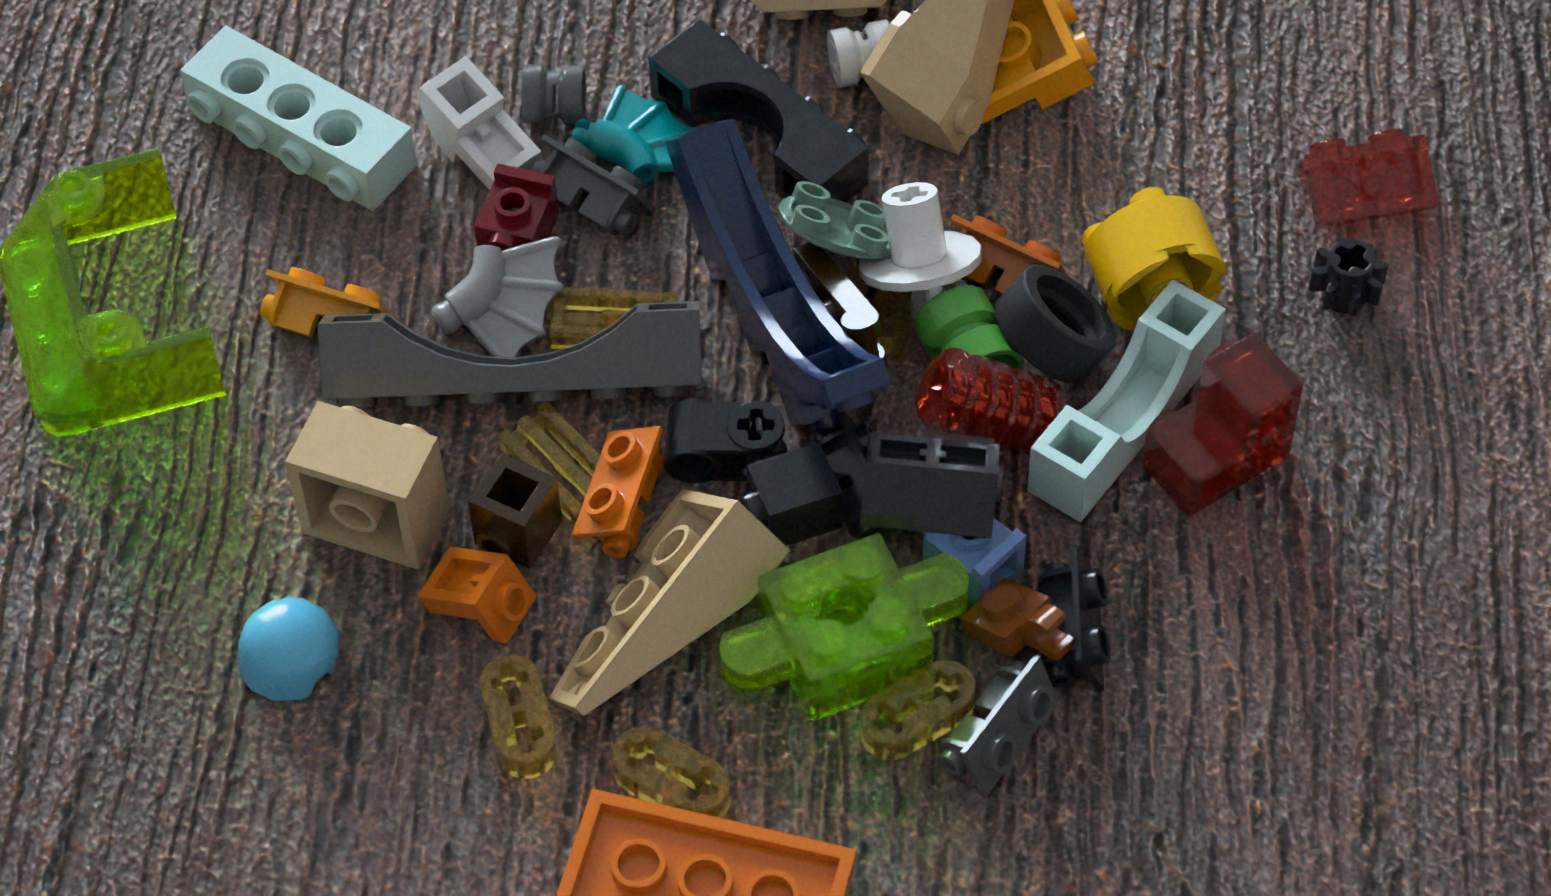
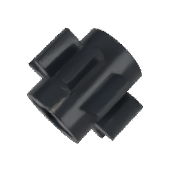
M1340 237V241L1335 243L1330 251L1321 247L1317 249L1308 289L1314 292L1321 291V297L1324 302L1323 309H1331L1345 314L1350 313L1351 316H1356L1357 311L1362 309L1366 302L1378 306L1383 284H1385L1388 262H1375V254L1372 250L1373 244H1365L1359 240Z

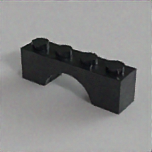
M698 19L648 57L651 96L657 101H664L668 109L689 126L695 127L708 122L735 119V121L748 123L763 130L774 139L779 146L774 154L775 192L783 199L792 196L797 182L801 181L820 185L831 194L830 198L838 199L845 203L868 186L869 147L862 137L853 129L843 128L827 116L815 100L808 96H801L781 81L778 74L770 66L759 64L740 50L736 42L729 35L722 32L718 33L701 19Z

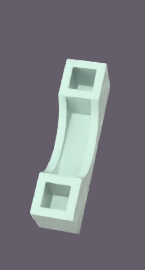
M1172 279L1138 319L1130 343L1121 361L1100 392L1086 406L1079 410L1066 405L1033 444L1030 450L1027 491L1081 523L1217 357L1220 351L1226 308Z

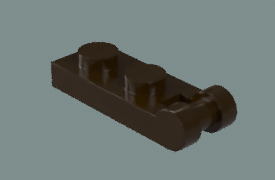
M811 243L793 248L797 263L829 314L849 338L866 352L883 358L888 369L885 350L877 341V338L881 335L878 312L823 249Z

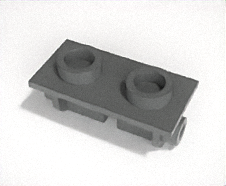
M546 134L541 138L552 152L547 160L544 158L538 159L532 166L531 171L555 176L557 200L572 209L583 192L586 191L589 195L578 212L612 235L622 233L627 236L635 229L639 219L635 212L639 206L651 214H654L656 208L641 193L646 185L627 170L616 165L612 172L609 173L595 164L599 157L594 152L572 138H568L564 145Z
M1034 655L1027 665L1019 661H1013L1010 666H1001L996 672L994 679L974 703L977 712L986 715V719L966 714L950 736L945 738L940 745L942 754L938 758V762L941 767L955 776H959L963 770L970 772L981 796L986 797L1002 775L1010 770L1018 754L1039 726L1048 720L1053 708L1059 701L1040 656Z

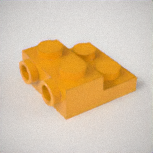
M1014 0L989 105L984 112L981 124L1033 98H1036L1043 110L1095 84L1089 68L1098 64L1099 61L1085 32L1082 31L1074 35L1071 30L1070 24L1080 20L1071 0Z

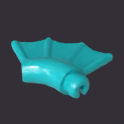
M619 85L616 87L602 119L598 118L596 123L584 118L579 119L575 123L572 139L594 152L599 157L598 159L620 166L645 184L653 180L658 172H674L664 141L697 130V128H691L673 117L664 101H653L638 97L627 90L624 85Z

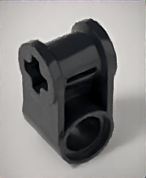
M688 399L677 402L669 408L664 469L672 478L687 483L747 481V465L754 463L753 454L759 453L761 460L763 457L774 452H788L787 446L783 441L785 432L783 415L774 405L758 400L750 402H709L700 399ZM755 418H761L763 430H757Z

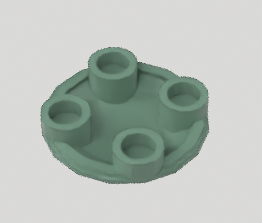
M801 181L797 182L792 196L784 198L778 207L782 221L797 235L818 248L850 258L879 259L891 254L887 228L885 227L884 209L873 202L856 200L853 205H850L838 199L830 198L831 194L820 185Z

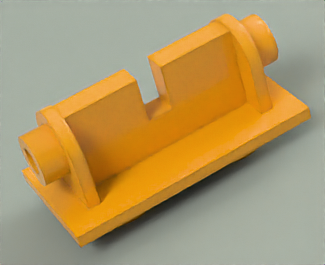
M291 267L288 275L269 269L266 270L265 275L278 286L275 295L267 294L264 297L260 308L261 317L268 319L271 327L281 328L312 338L319 317H324L325 315L389 313L393 316L380 304L382 296L369 289L353 284H347L344 292L324 286L326 280L323 277L297 267Z

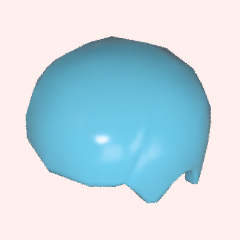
M285 597L283 599H274L252 613L244 624L238 645L239 674L251 691L270 700L305 699L311 695L314 685L326 673L330 675L334 673L336 659L339 657L340 631L328 612L304 598Z

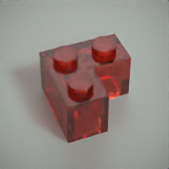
M1255 332L1235 344L1225 343L1220 345L1203 362L1198 399L1178 411L1168 410L1162 413L1147 428L1142 466L1188 517H1191L1289 458L1303 383Z

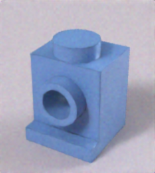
M995 518L993 519L992 538L922 532L924 535L923 566L973 605L1003 577L1013 581L1024 570L1026 535L1018 528L1013 532Z

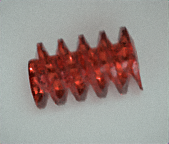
M951 347L941 351L930 362L923 373L917 389L915 405L917 415L924 423L933 424L938 421L943 429L954 431L959 428L963 435H980L983 438L995 439L994 444L1001 441L1007 449L1017 451L1022 448L1026 455H1030L1033 444L1062 411V398L1058 386L1051 378L1033 375L1030 371L1019 368L1012 369L1008 364L997 361L991 362L987 357L975 354L970 355L965 350Z

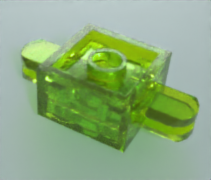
M879 532L759 575L758 604L760 620L729 630L721 636L719 654L722 679L729 688L743 695L789 679L809 722L931 678L933 634L929 627L959 617L966 612L969 588L967 569L957 558L948 553H942L898 569ZM841 609H844V610H845V611H843V612H837V613H834V614L828 616L830 613H832V612H834V611H836V610H841Z

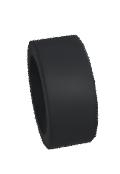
M1031 265L1020 274L996 301L995 317L1002 333L1012 347L1032 366L1047 376L1064 383H1081L1116 347L1115 328L1100 303L1082 285L1051 267Z

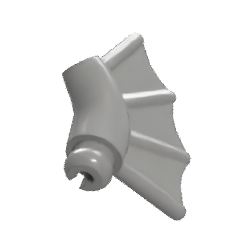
M553 236L505 250L493 245L475 247L473 263L469 274L445 294L447 300L436 304L431 310V315L445 335H453L464 325L466 329L471 331L490 356L517 357L527 344L544 337L546 333L544 329L546 310L557 293H561L564 289L563 284L558 282L554 265L558 248L562 244L561 238Z

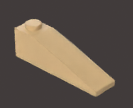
M925 0L912 14L902 10L889 24L861 69L860 74L901 134L957 155L960 154L969 137L975 134L981 126L984 112L989 105L1014 0Z
M682 489L644 536L633 554L642 564L632 581L627 585L624 583L615 585L606 600V603L611 606L612 614L607 624L594 629L585 636L549 699L558 707L585 716L751 602L756 595L766 591L778 577L779 565L790 552V549L738 500Z

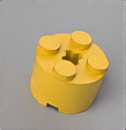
M1160 187L1142 189L1131 197L1128 206L1116 211L1103 222L1090 226L1082 235L1086 260L1110 317L1116 325L1123 329L1135 330L1138 319L1172 279L1213 302L1223 290L1220 277L1222 273L1227 276V267L1200 207L1189 198L1165 195L1164 190Z

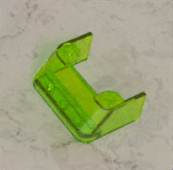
M159 148L67 170L56 175L48 182L0 246V275L31 406L38 425L52 435H74L226 395L209 327L146 342L140 322L130 313L120 310H108L85 316L68 245L177 218Z

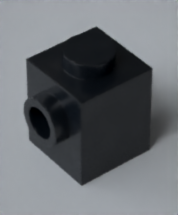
M819 442L790 452H774L763 457L759 462L747 465L748 492L740 494V502L785 546L843 528V492Z

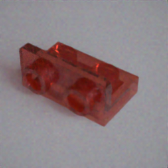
M1392 129L1368 136V143L1347 146L1343 138L1329 139L1312 144L1309 147L1310 152L1295 165L1297 177H1306L1316 228L1433 210L1439 205L1425 134L1405 137L1403 129Z

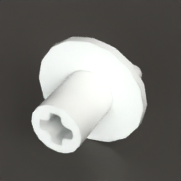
M919 182L907 183L887 190L882 196L891 254L879 259L861 258L859 273L860 277L869 286L884 291L909 292L924 290L925 298L929 301L943 292V285L953 283L971 274L981 264V244L972 236L956 231H944L938 190L934 185Z

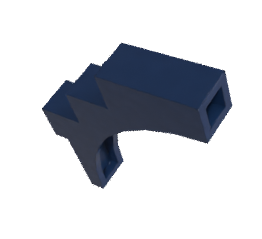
M735 119L719 121L665 140L664 142L711 279L727 281L750 350L766 352L789 422L803 425L810 424L812 431H819L841 423L835 411L836 409L838 412L846 413V411L873 402L875 397L872 390L891 383L884 359L866 352L849 338L829 314L809 284L768 205Z

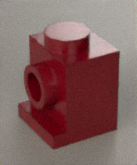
M497 163L493 172L494 182L474 225L477 246L493 245L505 250L549 238L559 215L555 176Z

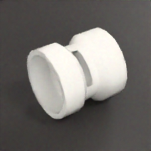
M886 19L868 22L863 32L851 31L847 27L828 30V55L837 87L842 88L858 84L862 78L860 74L861 69L889 26V22Z

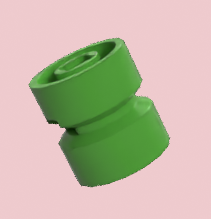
M964 285L948 289L930 299L919 310L914 320V332L931 360L936 363V371L955 402L965 405L984 402L1007 390L1018 379L1023 370L1024 359L1002 333L995 317V309L982 288Z

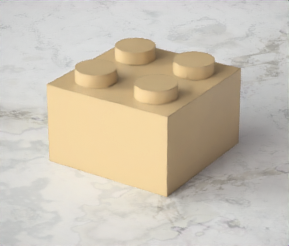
M317 401L285 460L302 534L418 570L421 568L450 510L437 436L430 435L427 431L416 425H397L371 417L363 410L353 406L338 407Z

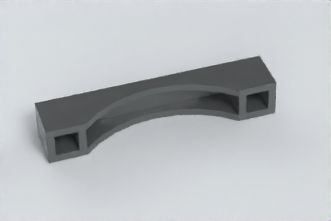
M700 301L637 303L614 324L582 342L550 353L521 357L484 356L449 348L412 331L389 313L325 315L318 323L322 399H339V407L367 408L377 405V397L401 396L402 405L427 406L439 403V395L464 394L466 403L486 404L502 401L503 392H527V399L530 401H555L565 398V390L590 389L591 398L615 399L626 397L628 395L627 388L652 387L653 395L672 397L690 394V385H702Z

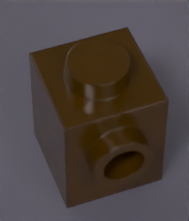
M503 453L499 455L468 500L474 544L478 545L482 551L508 554L512 561L529 569L563 521L558 478Z

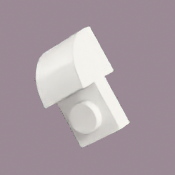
M465 56L419 87V103L428 128L446 156L453 164L462 160L490 190L494 182L493 172L497 163L530 170L534 163L540 159L541 150L503 110L505 97Z

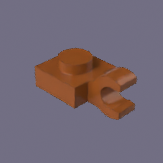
M1004 577L960 618L969 638L1011 657H1014L1021 649L1028 645L1052 660H1060L1075 645L1074 637L1061 632L1057 628L1067 618L1063 611L1052 605L1049 596Z

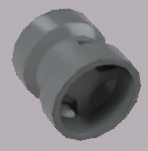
M525 64L521 88L523 122L542 124L547 118H560L564 124L575 125L579 119H585V66L566 65L561 71H549L544 65ZM556 85H558V104H556V96H557V86H556Z

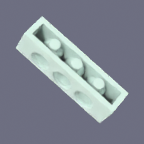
M227 25L180 69L187 106L197 118L206 123L215 122L234 133L246 146L252 149L261 148L280 159L292 172L298 175H309L326 185L334 195L344 201L353 200L373 212L417 166L412 128Z

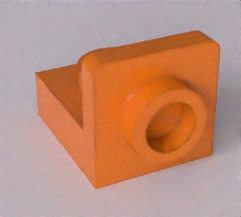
M450 546L417 597L429 613L478 620L493 642L506 644L535 601L536 594L508 554Z

